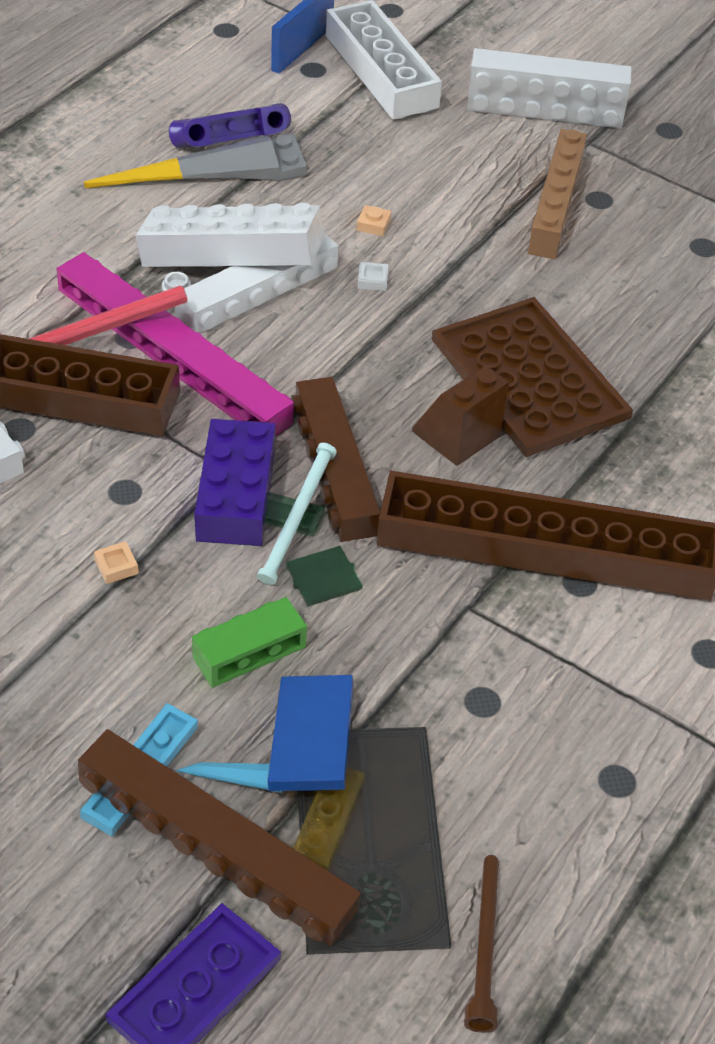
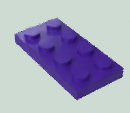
M221 903L106 1013V1022L131 1044H197L281 960V951Z

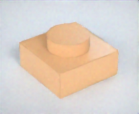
M364 205L357 220L356 230L384 236L391 220L392 211L376 206Z
M126 541L94 551L95 562L106 584L139 574L138 564Z

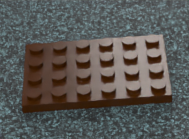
M535 297L432 331V341L463 379L486 365L509 382L502 428L525 457L621 423L632 417L633 409Z

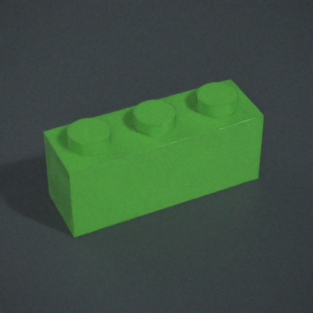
M284 597L274 602H268L262 607L246 614L236 615L227 622L212 628H205L198 634L193 635V659L210 686L214 688L306 648L307 625L288 598Z

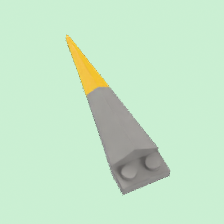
M294 134L280 135L275 138L265 135L86 180L83 183L85 188H94L134 182L191 178H245L281 181L308 175L307 165Z

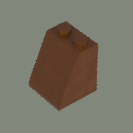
M485 365L442 393L412 427V432L454 465L458 466L501 436L509 382Z

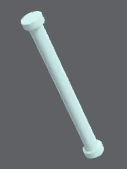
M319 443L316 449L318 455L264 568H260L256 575L265 584L275 585L278 579L276 573L329 460L334 459L337 450L328 443Z

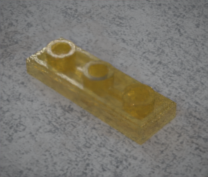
M347 768L345 790H317L294 844V850L327 871L365 781V773Z

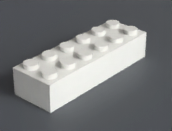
M373 0L327 10L326 37L392 119H400L405 116L439 108L442 81Z
M474 48L466 111L622 129L631 85V66Z
M278 203L267 206L242 204L238 207H225L221 204L210 207L186 205L182 208H170L169 206L162 205L152 208L135 236L142 267L312 265L324 239L320 205H310L308 203H299L294 206H282Z

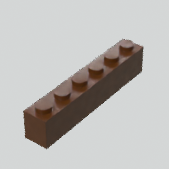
M333 376L297 381L296 395H291V400L294 402L293 413L299 414L298 427L300 435L306 436L307 439L305 447L308 459L313 458L315 461L318 455L316 449L319 443H328L337 450L334 459L329 460L320 479L322 503L324 506L328 505L330 509L328 511V519L331 530H337L340 542L376 537L378 534L380 510Z

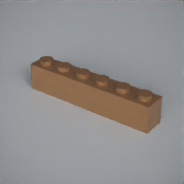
M560 130L532 226L528 250L530 255L556 260L583 161L587 138L586 133L576 130Z

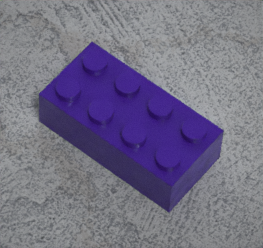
M224 419L210 420L194 513L196 542L251 546L263 545L275 457V423Z

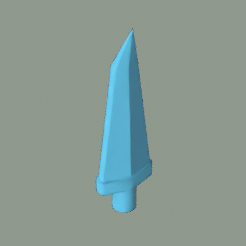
M199 762L175 770L194 776L269 790L267 781L270 764Z

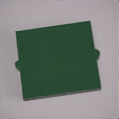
M341 546L286 562V568L293 579V588L299 590L307 607L362 590L363 588L361 581L354 571L355 564L349 562Z

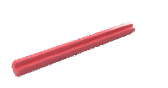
M177 286L29 339L68 345L182 305L188 301L183 286Z

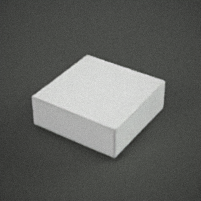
M360 262L357 289L386 291L389 264Z

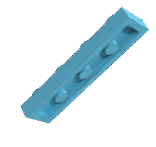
M166 703L133 745L167 767L198 728V720ZM100 793L93 794L80 810V819L113 837L130 815L129 813L123 814L114 808L110 800Z

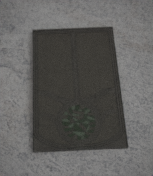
M426 727L350 729L345 790L297 791L300 851L302 855L361 892L358 912L332 947L323 941H314L305 934L306 955L451 949L452 944Z

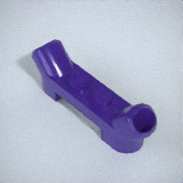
M276 103L268 106L174 120L169 126V138L176 148L200 147L236 139L277 134L290 126L291 114L286 105Z

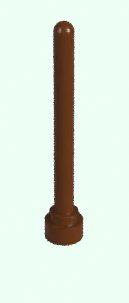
M487 855L483 861L474 997L470 999V1003L465 1007L464 1017L465 1027L479 1033L494 1031L497 1028L498 1009L491 999L499 860L495 855Z

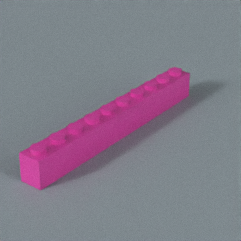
M85 252L56 268L59 291L93 316L146 297L139 289L129 285L118 274H114ZM166 310L112 329L154 361L179 365L180 380L234 420L275 423V437L293 425L294 402L287 395L280 393L269 385L265 379L259 378L248 370L245 365L231 358L221 348L210 343L199 332H195L178 317H174Z

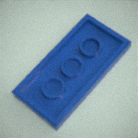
M303 0L272 26L271 71L278 74L281 73L326 34L327 10L334 8V0Z
M353 675L281 677L267 781L269 791L345 790L354 688Z

